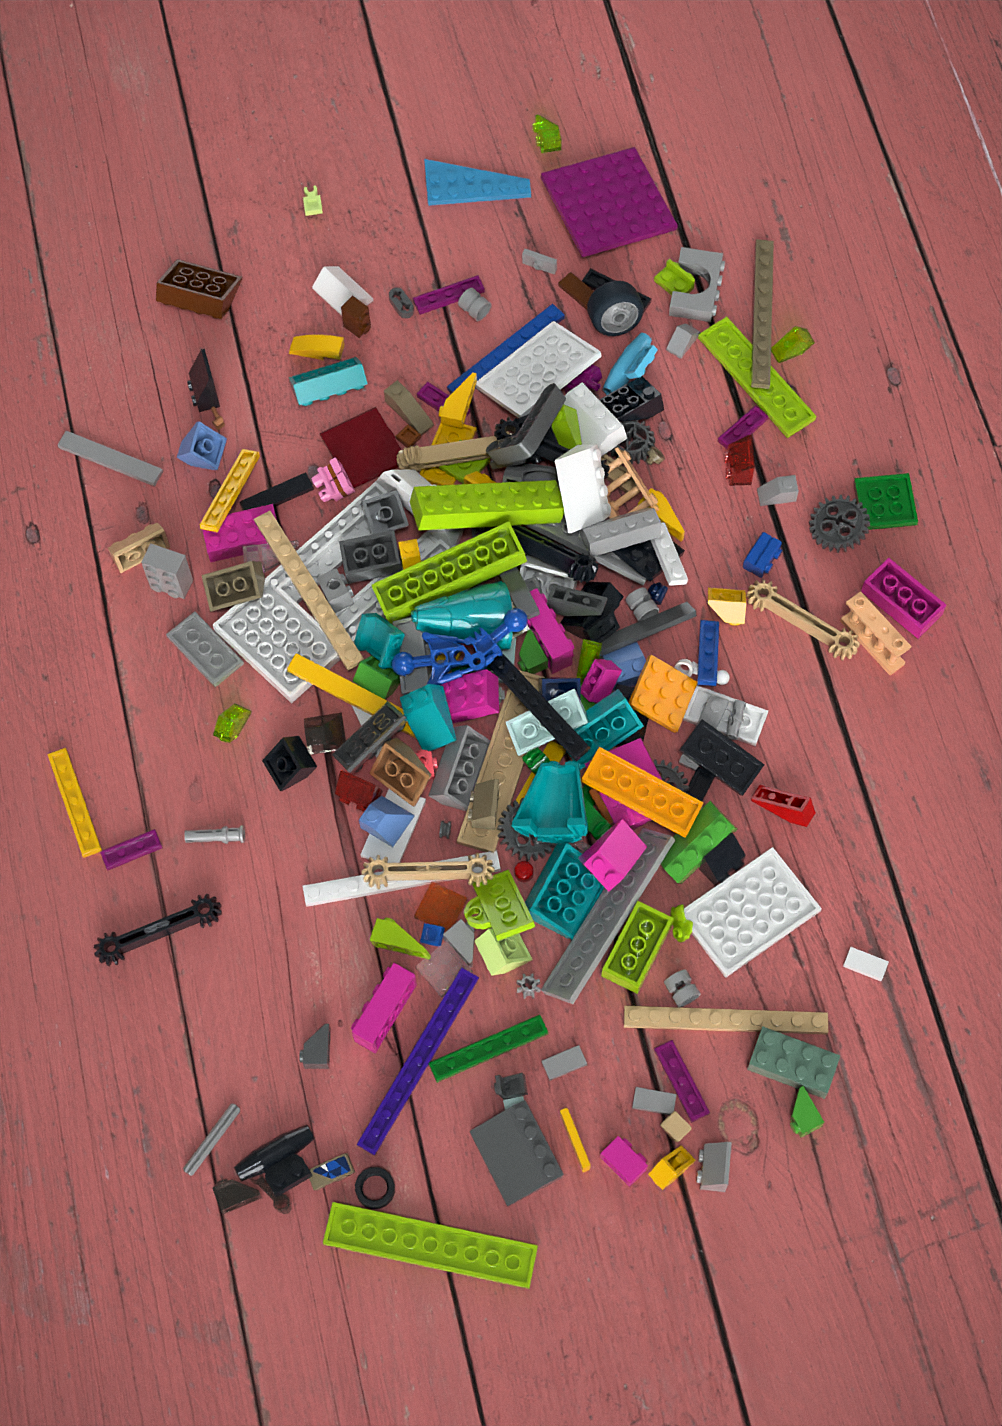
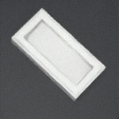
M850 947L843 967L882 981L889 962Z

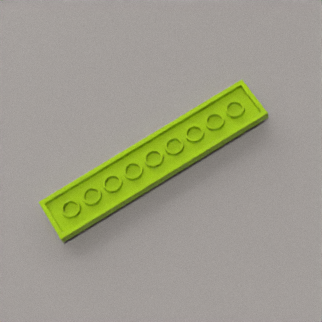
M332 1202L323 1245L527 1289H530L538 1245Z

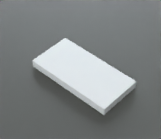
M697 685L683 721L697 725L712 694L729 702L717 727V730L726 736L729 726L728 718L732 713L734 701L737 699ZM746 703L743 713L744 721L740 726L737 740L756 746L768 715V710Z
M388 789L385 798L412 813L415 817L394 847L369 834L361 852V857L368 860L372 857L376 860V856L380 855L381 860L387 857L388 863H401L426 799L420 797L416 806L413 807L392 790Z

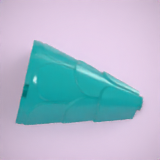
M498 581L416 606L414 611H411V621L415 622L416 630L431 634L455 636L458 639H466L469 635L472 638L476 637L474 631L479 634L481 632L479 627L490 635L504 623L505 614L508 610L512 609L510 593L505 582ZM512 631L497 643L500 649L511 648Z

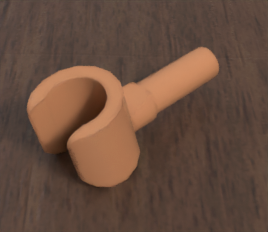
M211 407L216 418L212 423L219 430L225 426V423L216 408Z

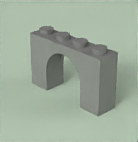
M681 247L678 261L680 267L686 272L703 277L708 282L709 287L698 294L673 291L669 316L711 322L712 315L716 316L717 305H714V302L718 301L720 294L717 286H721L723 276L720 275V271L724 272L725 261H722L723 253Z
M524 463L506 467L503 475V482L556 480L560 490L556 467Z

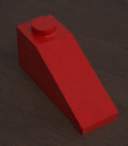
M759 785L751 797L752 802L789 823L804 827L809 825L816 813L810 797Z

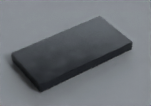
M703 719L700 720L679 750L740 796L744 795L765 765Z

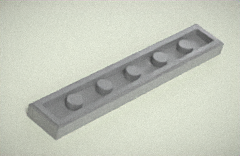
M65 431L58 443V448L154 487L163 473V470L159 467L69 431Z

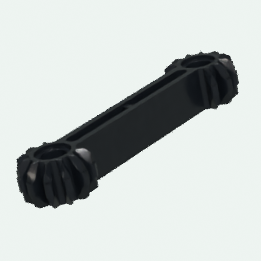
M509 416L506 421L501 419L500 424L495 426L494 436L497 437V440L515 436L523 423H517V418L511 421ZM506 431H512L514 434L509 435ZM543 438L534 454L555 462L557 458L570 449ZM606 459L601 461V466L605 472L604 479L608 478L610 470Z
M512 525L525 553L568 573V577L573 578L574 581L578 580L580 583L583 581L589 583L590 580H594L596 577L598 563H596L595 558H590V555H584V553L580 555L520 525ZM498 526L484 527V532H487Z
M207 893L204 898L198 895V901L191 899L192 907L116 937V933L113 931L110 936L104 933V939L97 937V941L100 944L94 945V949L97 950L94 955L96 958H99L101 964L106 962V965L110 967L113 961L115 965H118V959L125 960L124 953L198 923H200L201 928H204L206 923H208L209 927H212V921L218 922L217 916L222 915L221 910H219L221 904L216 902V897L210 898ZM203 908L210 909L206 914L200 913ZM109 946H116L113 952H107Z

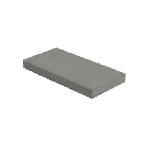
M193 612L166 634L167 638L214 687L218 686L244 664L243 660L196 612Z

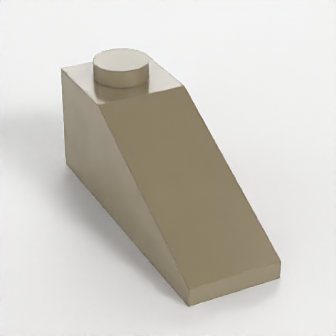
M398 380L384 390L385 402L407 424L419 432L421 436L434 426V423L412 394Z

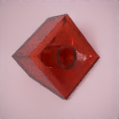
M747 435L729 444L727 452H724V463L728 465V468H725V478L729 479V486L752 484L755 468L752 435Z
M341 770L335 795L339 797L338 801L349 805L351 802L357 805L356 809L365 812L367 807L378 799L383 791L377 785Z

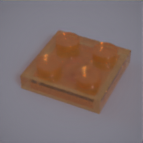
M431 882L414 918L427 924L445 927L444 932H446L456 924L467 902V897Z

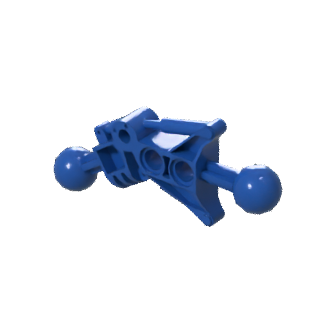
M512 608L505 614L504 623L490 635L479 627L481 632L478 634L474 631L476 636L474 638L469 635L466 639H458L455 636L424 632L422 633V638L428 643L431 655L413 657L408 652L397 653L392 659V669L396 674L406 676L411 674L414 668L432 666V676L427 684L435 685L455 680L471 671L485 670L494 661L496 656L500 657L503 654L497 643L511 631H522L527 626L528 617L522 609ZM457 643L466 644L467 646L473 645L477 653L471 655L463 645ZM464 652V659L457 661V653ZM444 654L446 656L445 661L441 664L437 663V657ZM481 660L480 664L476 665V662ZM470 666L467 669L461 671L459 669L448 674L453 667Z

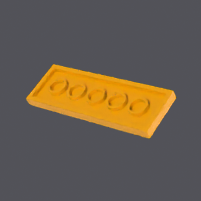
M601 747L598 748L581 779L584 784L685 838L704 804L700 800Z

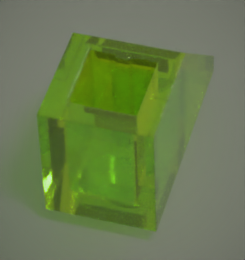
M535 115V122L532 123L533 132L537 133V136H535L536 146H540L541 153L560 151L561 136L558 125L540 115Z

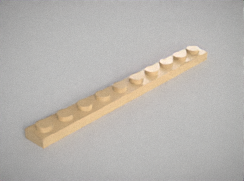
M268 511L255 518L256 526L347 671L358 666L364 658L272 512Z
M647 1006L624 1007V1028L760 1032L763 1026L779 1033L828 1034V1013Z

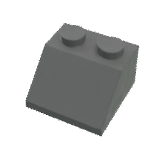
M397 490L364 500L360 504L370 534L390 530L397 531L409 526Z

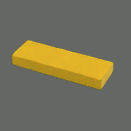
M567 1108L560 1110V1117L582 1172L590 1170V1162Z

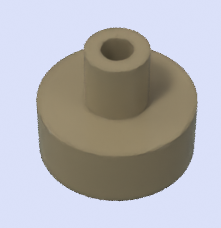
M652 446L651 450L647 451L649 457L646 459V462L649 465H652L654 462L661 464L665 457L658 448Z

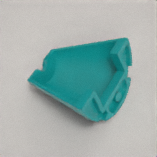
M556 761L541 763L512 821V828L526 837H529V834L537 837V841L555 844L577 842L582 839V836H586L588 823L579 763L576 761L565 762V765H560Z

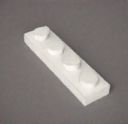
M663 522L661 523V537L651 539V543L669 586L684 585L687 583L688 578L666 524Z

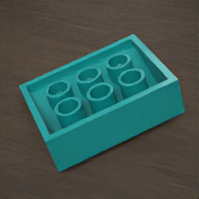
M562 843L555 846L525 904L533 921L572 941L605 888L578 859L582 853L568 843Z

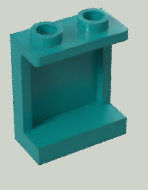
M377 613L362 614L354 644L359 651L366 650L378 659L381 669L392 668V659L400 652L405 633Z

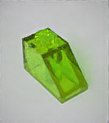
M795 326L771 347V352L777 362L782 363L803 354L815 342L806 328Z
M238 704L232 705L218 715L213 736L218 737L223 742H232L239 736L252 711Z

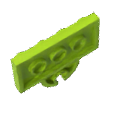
M509 870L493 875L492 880L487 879V885L480 882V887H476V882L472 884L477 897L471 899L464 909L465 918L471 927L476 929L492 928L497 941L535 927L529 910ZM476 913L479 914V915H477V916H475V917H471L473 914H476Z

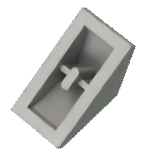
M688 324L677 326L666 350L681 359L701 332Z

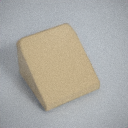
M673 1111L660 1124L668 1136L676 1142H679L692 1129L676 1111Z

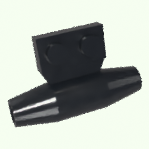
M307 1125L283 1133L252 1151L235 1165L234 1169L241 1182L265 1173L267 1184L274 1196L278 1197L312 1177V1173L303 1158L296 1154L315 1140Z

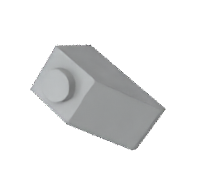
M795 475L776 477L757 488L760 506L796 502L799 492Z
M460 919L443 934V938L460 959L471 968L473 967L475 930L468 922L464 923Z

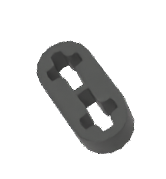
M401 288L391 289L389 301L399 316L402 318L412 317L414 306ZM394 295L400 296V301Z

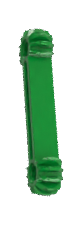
M538 747L526 752L522 757L525 764L535 775L541 763L550 762L549 758ZM584 797L588 832L597 841L612 825Z

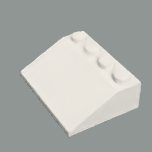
M583 383L565 395L566 401L564 404L577 410L582 445L598 443V449H600L602 457L627 439L623 425Z
M598 443L577 445L555 460L568 533H573L604 521L610 516L611 506L607 499L608 489L604 482L605 472L601 466V451L598 449Z

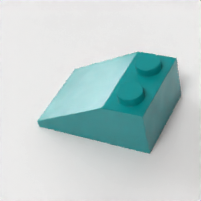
M427 684L400 697L404 716L407 718L408 724L422 750L433 751L457 740L443 686Z

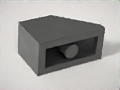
M324 1024L304 1043L303 1050H300V1063H303L305 1069H329L331 1034L329 1024Z

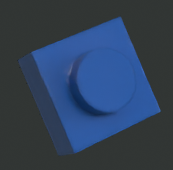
M424 923L420 943L441 947L445 927Z

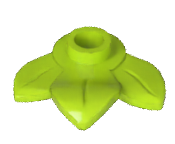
M681 904L676 908L672 907L670 916L674 918L673 936L680 943L690 938L693 928V922L686 920L684 905Z

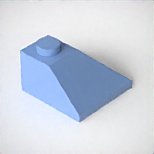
M198 421L182 440L177 458L190 466L216 471L218 470L227 438Z
M381 796L367 807L359 819L361 829L389 846L394 847L415 816Z

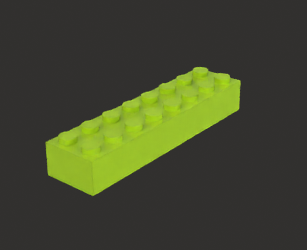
M556 480L416 486L413 488L410 498V505L418 530L500 526L506 522H510L511 526L561 523L564 515L562 496Z
M506 522L380 580L371 586L387 621L393 624V621L410 616L411 611H414L416 606L467 590L527 562V559L510 522Z

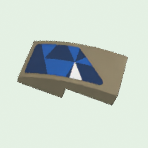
M348 1153L337 1156L310 1169L312 1177L309 1180L313 1190L318 1191L334 1181L338 1182L355 1173Z

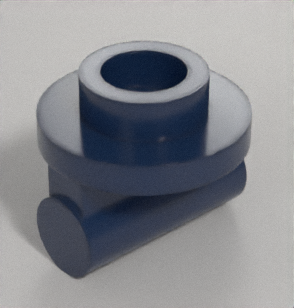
M658 582L652 584L648 592L651 595V599L657 605H661L668 587Z

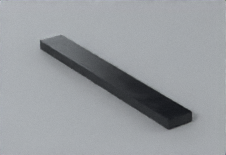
M504 654L494 658V661L488 666L577 762L591 749L589 745Z

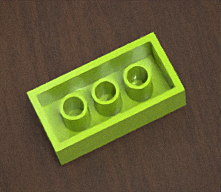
M637 901L602 969L601 976L638 994L673 925L674 918Z

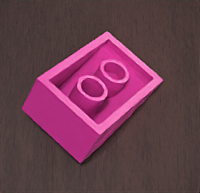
M621 818L578 859L599 883L610 892L624 879L647 846Z

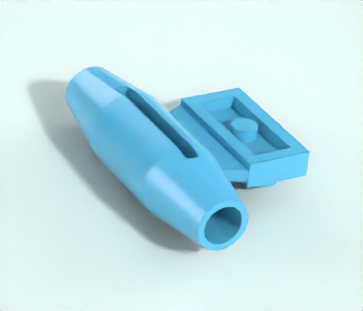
M640 333L625 348L610 370L602 388L605 394L612 393L626 385L630 379L640 378L645 373V368L654 360V355L658 350L654 345H650L652 342L650 336Z

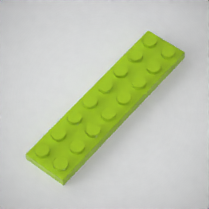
M727 316L698 335V339L762 411L769 416L770 420L786 438H789L816 420V415L772 366L769 389L751 387L752 344Z

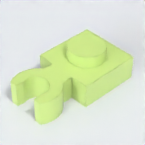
M314 186V191L309 192L307 187H305L306 197H303L305 215L322 214L321 197L318 195L317 187Z

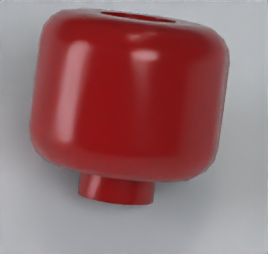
M527 861L517 863L514 868L515 878L520 882L530 881L534 875L532 864Z

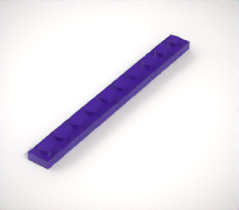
M464 968L460 969L358 1141L357 1146L374 1156L376 1155L478 982V976Z

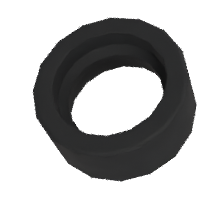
M370 1167L363 1170L357 1177L355 1192L358 1200L365 1207L380 1209L392 1201L395 1194V1184L392 1176L385 1169ZM371 1176L382 1177L387 1183V1192L379 1200H370L363 1193V1184Z

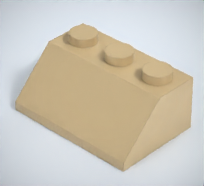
M158 523L146 526L138 533L129 535L128 538L120 542L113 543L108 547V550L120 573L142 562L150 543L169 549L170 546L164 529Z

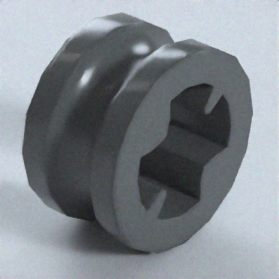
M441 821L439 838L445 836L447 839H450L451 821L448 823Z

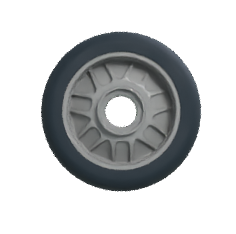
M611 281L601 285L592 293L588 300L587 311L598 332L606 336H620L628 333L638 325L642 319L644 307L638 292L631 284L625 281Z

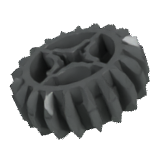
M639 420L622 421L621 424L624 427L627 439L609 452H611V457H616L617 459L619 455L615 449L618 447L622 451L626 450L632 458L630 460L631 464L636 461L639 465L640 459L645 461L647 456L649 457L647 451H650L652 446L655 447L654 432L651 431L650 425L645 426V421L639 423Z

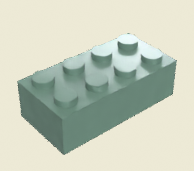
M762 1026L747 1070L797 1089L804 1086L807 1093L825 1099L841 1055Z

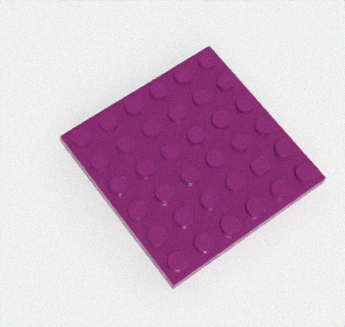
M635 147L541 173L540 178L582 258L677 230L678 225Z

